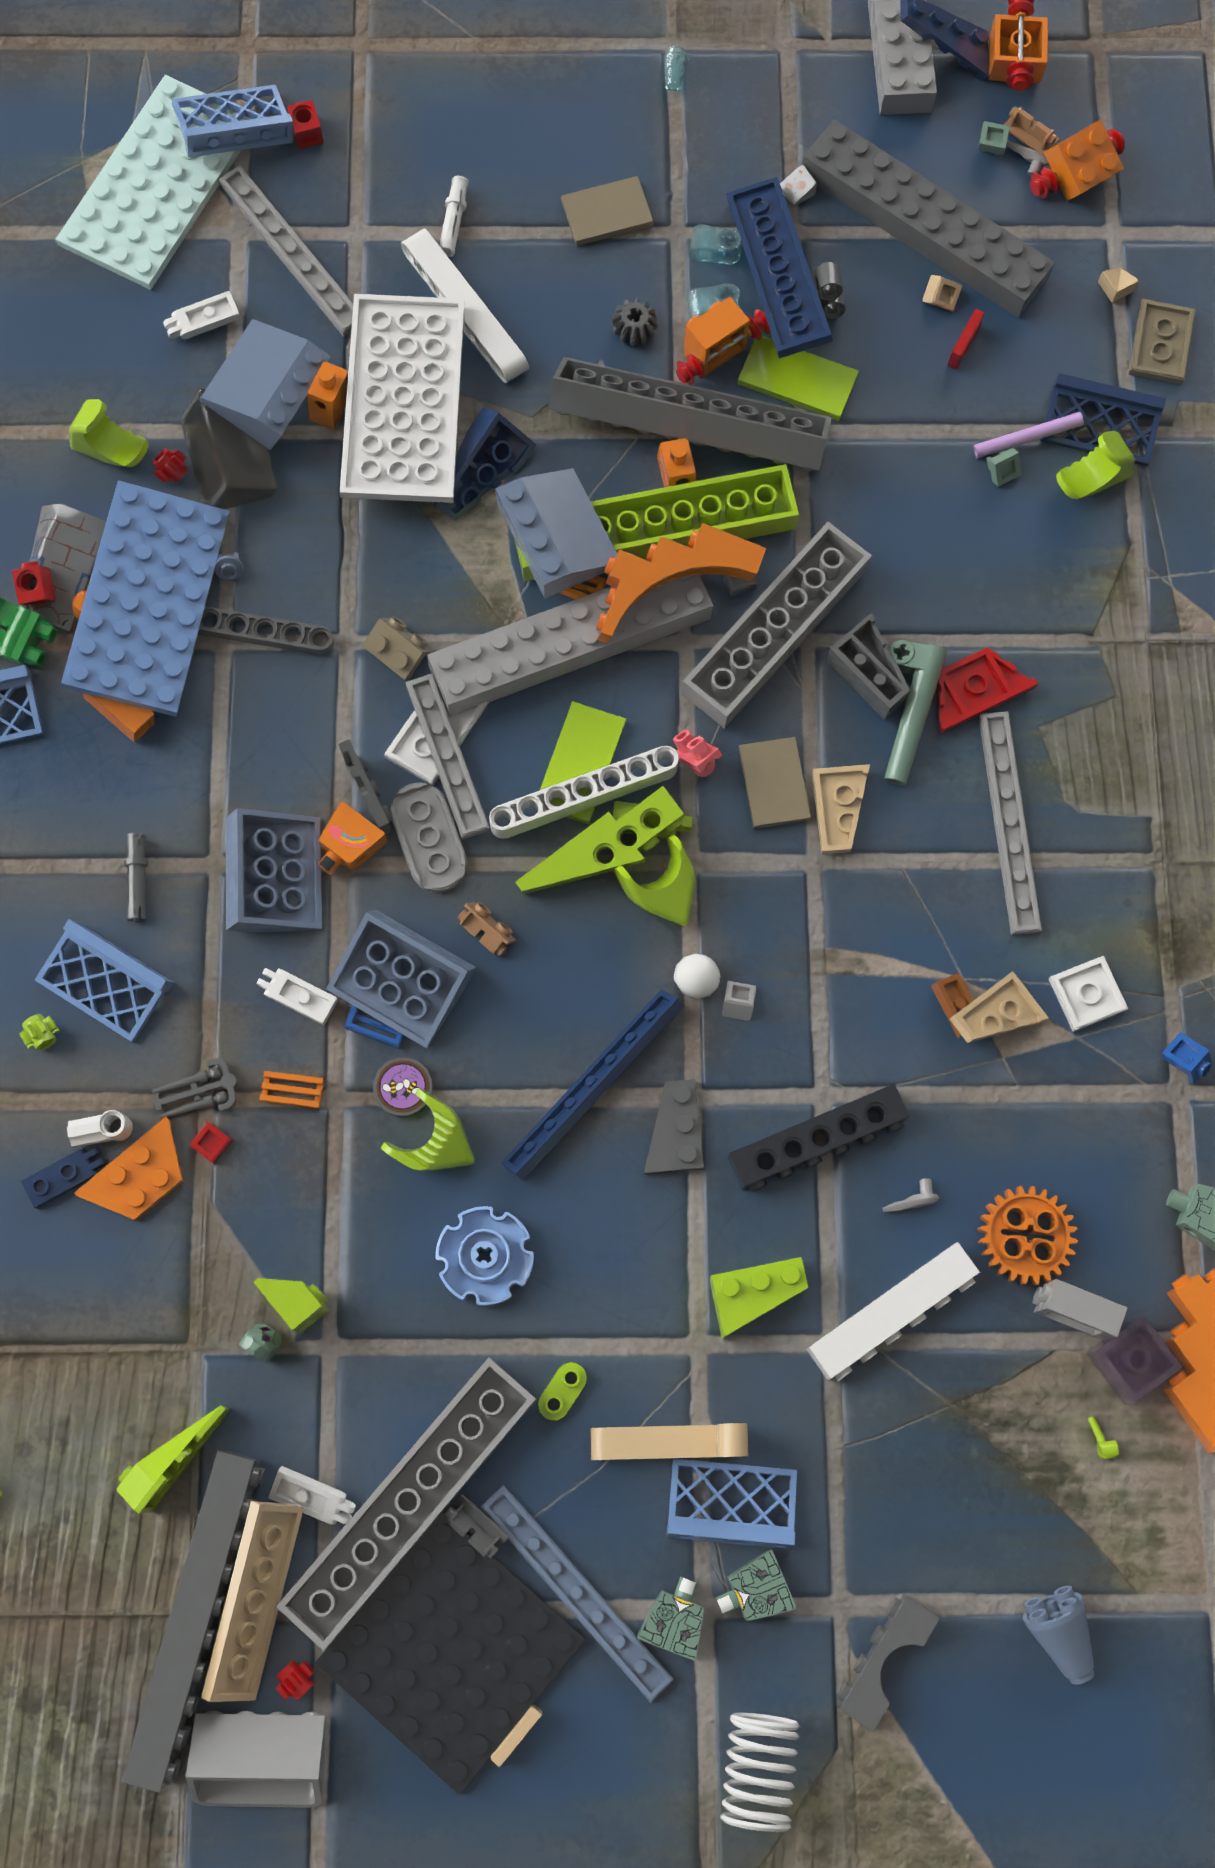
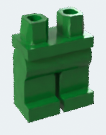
M0 597V628H3L0 629V658L19 665H26L27 667L29 665L42 667L46 660V653L37 649L41 639L49 643L54 642L58 630L40 614Z

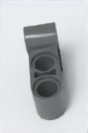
M826 262L818 266L815 275L811 276L825 317L836 319L841 317L846 311L840 268L835 263Z

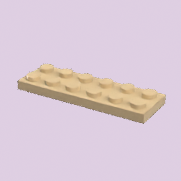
M251 1501L205 1679L202 1699L209 1702L256 1700L278 1613L276 1606L281 1601L304 1507L296 1504Z

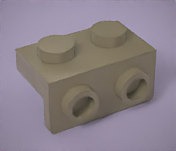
M396 617L379 618L362 646L404 680H408L423 657L431 654L433 650L427 646L428 642L423 637L406 630V624Z

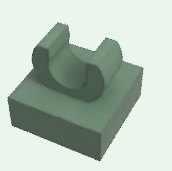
M984 121L978 150L982 153L990 152L995 153V155H1004L1010 126Z
M1014 448L1007 451L1001 450L999 455L987 458L992 482L999 487L1021 475L1019 452Z

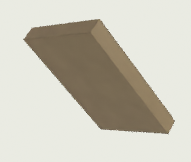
M638 176L561 196V202L576 246L653 226V219Z
M1142 299L1139 306L1128 375L1182 385L1185 379L1195 309Z
M790 737L739 745L738 749L753 829L810 821L811 815L796 738Z

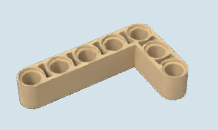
M747 1423L590 1428L591 1460L749 1456Z

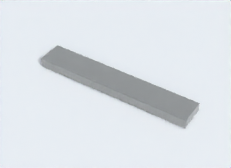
M433 674L405 682L462 840L490 831Z

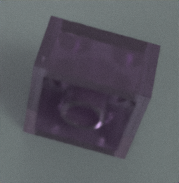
M1144 1315L1133 1318L1121 1327L1118 1337L1104 1340L1087 1353L1124 1405L1135 1404L1182 1368V1365Z

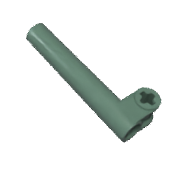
M898 640L891 645L889 653L892 659H895L901 673L914 676L884 780L893 785L906 786L947 651L936 645Z

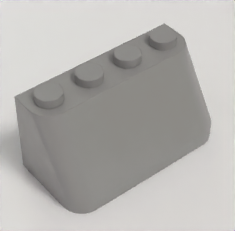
M207 1711L205 1714L195 1713L186 1771V1781L192 1801L203 1806L295 1808L319 1806L322 1803L324 1783L325 1716H320L314 1712H306L302 1715H287L284 1712L258 1715L249 1711H241L237 1714H223L219 1711Z

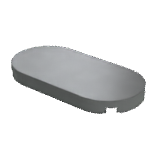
M419 782L406 785L396 794L391 804L390 813L411 876L416 884L426 891L442 893L452 890L461 883L466 874L467 858L446 798L437 788L428 786L425 783Z

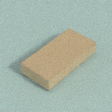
M535 1704L530 1706L492 1753L491 1760L498 1767L503 1764L541 1717L542 1710Z

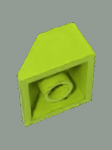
M257 1278L254 1281V1284L290 1329L298 1334L303 1333L329 1311L324 1305L328 1299L314 1284L308 1286L301 1281Z

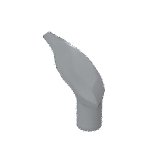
M1007 140L1006 145L1019 153L1025 160L1031 163L1027 172L1029 176L1039 173L1041 166L1048 163L1046 157L1036 150Z
M931 1179L919 1180L921 1194L912 1195L905 1200L889 1204L882 1208L883 1212L919 1208L934 1204L939 1197L933 1194Z

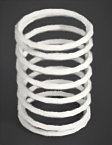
M733 1713L730 1716V1720L733 1725L741 1729L732 1731L728 1736L732 1742L740 1746H734L727 1750L728 1756L736 1762L729 1764L725 1767L728 1775L735 1779H731L723 1784L725 1790L733 1796H728L722 1800V1805L730 1812H725L720 1817L723 1822L740 1828L765 1832H785L791 1828L789 1823L792 1820L788 1816L748 1811L729 1803L751 1801L778 1807H791L793 1803L790 1799L753 1795L734 1789L731 1786L758 1785L780 1790H792L795 1786L787 1781L751 1777L736 1772L733 1769L755 1768L781 1773H794L797 1770L791 1765L756 1761L735 1753L766 1752L795 1757L798 1753L795 1749L766 1746L738 1738L737 1736H771L797 1740L799 1738L797 1733L781 1730H797L801 1726L797 1721L783 1717L756 1713ZM733 1818L758 1820V1821L769 1822V1823H773V1824H777V1825L751 1823V1822L741 1821V1820H737V1819H733Z

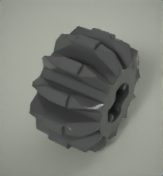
M638 298L635 299L634 303H630L626 299L624 306L617 305L615 314L612 316L613 332L615 336H620L622 343L629 340L633 347L636 341H639L644 346L646 338L652 339L654 337V332L658 328V320L655 309H649L650 304L648 301L640 304Z

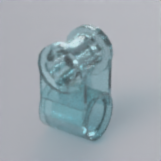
M705 224L696 225L692 231L688 254L695 261L732 265L741 256V235L732 228L711 227Z
M724 283L691 290L686 296L691 318L696 315L701 316L715 302H722L729 296L739 306L740 291L738 287L731 283Z

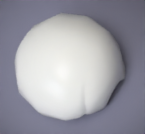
M692 954L683 957L676 965L674 981L681 992L689 997L700 999L710 996L720 983V971L716 963L706 955Z

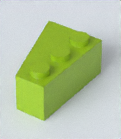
M802 1257L710 1276L709 1280L722 1339L808 1288Z

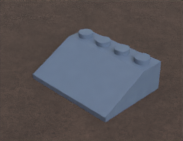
M252 319L199 400L271 450L307 396L308 390L322 363L328 362L331 356L305 338Z
M573 468L521 477L495 488L497 505L544 598L604 573L609 558L616 557L617 552Z
M237 808L226 817L227 931L260 933L315 931L322 929L321 868L318 866L321 860V846L318 841L320 837V817Z
M372 910L365 913L326 990L423 1047L428 1048L464 992L476 967L382 912Z

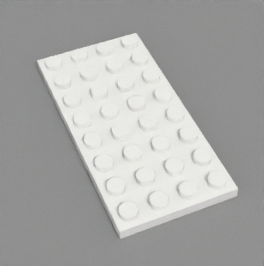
M354 294L340 480L341 498L453 503L464 299Z

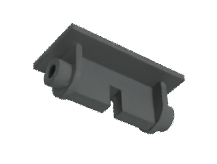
M463 1494L443 1515L447 1519L446 1524L450 1525L462 1537L467 1532L472 1535L467 1542L480 1552L483 1557L486 1555L491 1559L509 1538L497 1524Z

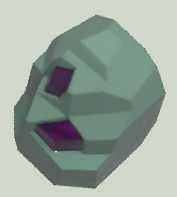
M265 1323L255 1324L244 1335L239 1345L259 1360L268 1363L282 1345L281 1334Z

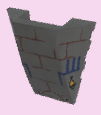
M63 504L42 506L30 562L35 561L41 566L50 568L56 601L32 607L20 606L40 614L53 627L71 634L79 621L73 615V599L80 591H87L106 521ZM35 576L30 580L31 590L37 585Z

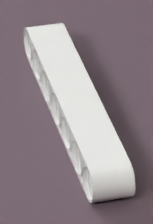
M422 229L402 241L401 247L405 256L437 298L464 299L463 331L504 383H508L527 371L529 364L524 354L426 229Z
M661 746L498 805L490 812L491 832L497 838H509L668 780L677 772L678 753L670 746ZM665 758L669 759L673 764L669 767H663L659 765L658 761ZM640 768L644 770L646 774L641 777H636L631 773V771L633 769ZM608 778H614L619 783L614 787H610L604 781ZM581 788H588L592 793L589 796L583 797L578 795L577 791ZM553 798H561L565 803L556 807L551 805L550 801ZM530 807L538 811L536 815L531 817L525 816L522 813L526 808ZM502 817L510 820V823L504 827L496 825L495 822Z

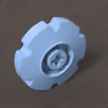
M488 1206L475 1207L458 1214L459 1225L454 1228L446 1225L439 1237L436 1247V1260L445 1263V1269L439 1273V1276L447 1289L462 1301L469 1295H473L476 1297V1304L478 1306H492L503 1303L512 1298L510 1288L513 1285L524 1287L532 1272L534 1253L524 1249V1244L530 1240L529 1233L524 1225L509 1212H505L501 1217H496L493 1215V1208ZM480 1250L484 1252L492 1251L490 1253L492 1260L489 1263L485 1260L480 1263L478 1262L480 1259L478 1252Z

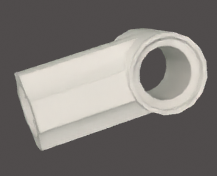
M109 1110L98 1116L68 1121L67 1127L68 1138L73 1148L111 1140L123 1141L133 1131L132 1121L116 1110ZM116 1119H120V1129L117 1132L111 1133V1123Z

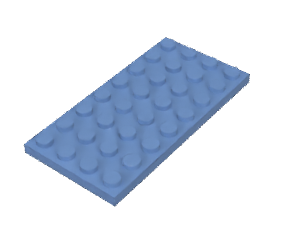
M118 480L64 670L61 688L177 716L229 517L228 510Z

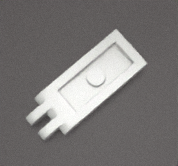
M230 291L174 311L172 317L166 319L163 324L168 329L169 338L173 339L181 336L182 339H188L239 320L241 317Z
M278 968L276 973L269 969H264L262 974L272 979L271 982L268 983L259 978L256 984L266 989L264 992L265 996L323 1026L325 1025L338 1002L337 997Z
M283 1466L277 1472L268 1497L279 1503L296 1504L304 1507V1514L331 1525H335L337 1521L347 1524L352 1518L349 1513H353L356 1507L353 1502L345 1499L346 1494Z

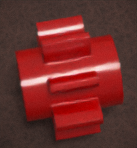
M167 448L163 449L153 461V465L157 469L154 475L163 483L170 480L174 483L178 482L188 470V467L185 465L186 463H184L187 457L178 449H172L171 451Z
M293 1659L276 1676L281 1684L275 1689L284 1700L292 1695L298 1701L315 1684L310 1678L315 1671L306 1660L299 1665Z

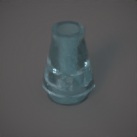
M670 47L663 55L665 88L670 91H678L681 88V82L689 58L685 49Z

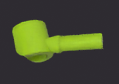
M1095 1416L1088 1418L1096 1436L1098 1455L1103 1459L1118 1456L1117 1442L1115 1440L1105 1441Z

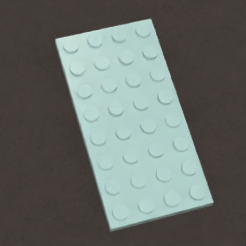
M164 75L55 239L58 246L149 290L152 289L219 185L218 179L228 172L241 151L237 150L188 158L185 141L174 113L171 99L206 93ZM213 103L209 104L208 107L218 110L221 105ZM191 107L180 108L189 114L195 110ZM227 109L224 114L234 118L238 113ZM201 113L198 118L208 121L211 116ZM244 116V117L242 118V120H249V119H250V118H248V117H246V116ZM218 120L215 124H220V123H225V122H222V121ZM191 124L189 128L199 127V126H197V125H195V124Z

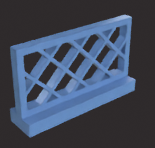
M276 85L171 99L172 107L185 141L188 158L293 142V120L291 115L287 114ZM264 96H273L270 103L260 99ZM244 100L247 103L243 107L234 103V101ZM217 103L221 105V107L218 110H215L211 107H208V105ZM255 105L264 110L258 114L250 109ZM191 107L195 110L189 114L180 108ZM227 109H230L238 114L233 118L224 113ZM270 112L273 113V114H275V115H277V116L267 117V116L270 114ZM201 113H205L211 116V118L205 121L198 118ZM244 116L250 118L249 120H242ZM218 120H220V121H222V122H225V123L215 124ZM191 124H195V125L199 126V127L189 128Z
M26 665L0 670V692L7 691L5 695L0 694V698H2L0 701V711L6 702L19 709L11 723L0 717V721L8 726L3 735L0 736V744L44 734L32 683L34 682L32 671ZM26 687L28 697L22 706L9 699L15 689ZM29 704H30L31 712L28 711V710H26V708L28 707ZM25 712L33 717L35 729L22 731L15 727V725ZM13 729L18 732L10 734Z
M68 919L63 927L65 930L64 934L38 973L35 981L124 1038L134 1042L165 992L169 993L175 982L83 924ZM72 940L78 944L80 957L66 960L64 948ZM85 949L92 954L86 955ZM99 957L102 959L104 972L90 975L87 960ZM81 961L84 977L70 980L67 964ZM109 964L116 969L110 970ZM62 967L64 982L53 984L46 980L52 968ZM122 972L127 976L129 987L114 991L111 975ZM106 976L109 992L94 996L91 980ZM133 980L140 983V985L134 986ZM85 981L89 997L78 1000L73 996L71 985ZM64 986H65L67 992H65L64 990L60 989V987H64ZM148 988L155 993L148 1004L138 1006L135 990ZM130 992L133 1008L118 1011L115 995ZM110 997L113 1013L101 1015L97 1011L95 1000ZM90 1001L91 1008L84 1003ZM134 1012L136 1024L132 1031L128 1032L122 1028L119 1015ZM114 1017L115 1023L108 1018Z
M673 1458L666 1538L791 1550L795 1545L794 1524L797 1470ZM679 1467L692 1468L699 1477L687 1489L678 1479ZM699 1469H706L708 1471L702 1474ZM714 1470L723 1471L730 1480L718 1492L706 1479ZM730 1472H738L739 1474L733 1477ZM745 1473L754 1474L761 1482V1485L751 1494H748L737 1481ZM761 1475H770V1477L765 1480ZM776 1476L790 1477L789 1490L782 1497H779L768 1484ZM703 1481L714 1496L700 1506L689 1492ZM734 1484L745 1499L732 1509L722 1498L721 1494ZM677 1486H678V1487L682 1490V1492H683V1493H681L678 1497H677ZM763 1487L776 1500L765 1512L752 1499ZM684 1496H687L697 1510L690 1517L675 1516L676 1503ZM789 1496L787 1507L783 1500ZM715 1499H718L729 1512L721 1520H712L704 1511ZM746 1502H749L760 1515L752 1523H743L735 1513ZM778 1504L788 1514L787 1527L775 1526L766 1516ZM699 1513H701V1515H702L705 1519H700V1518H695V1517H696ZM732 1516L736 1522L726 1520ZM763 1519L767 1525L757 1523Z

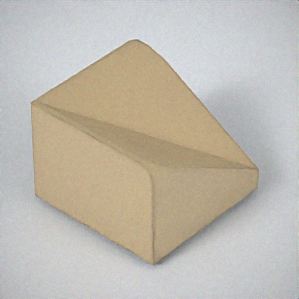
M1119 268L1102 272L1098 283L1113 303L1134 292L1139 281L1136 277Z
M931 275L922 301L953 312L963 285L941 276Z

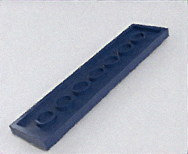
M778 177L726 193L779 359L833 342L832 334Z

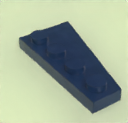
M900 0L902 23L925 40L933 39L938 49L944 54L952 53L958 58L957 63L964 69L970 67L976 71L975 77L983 81L989 76L987 30L924 0Z

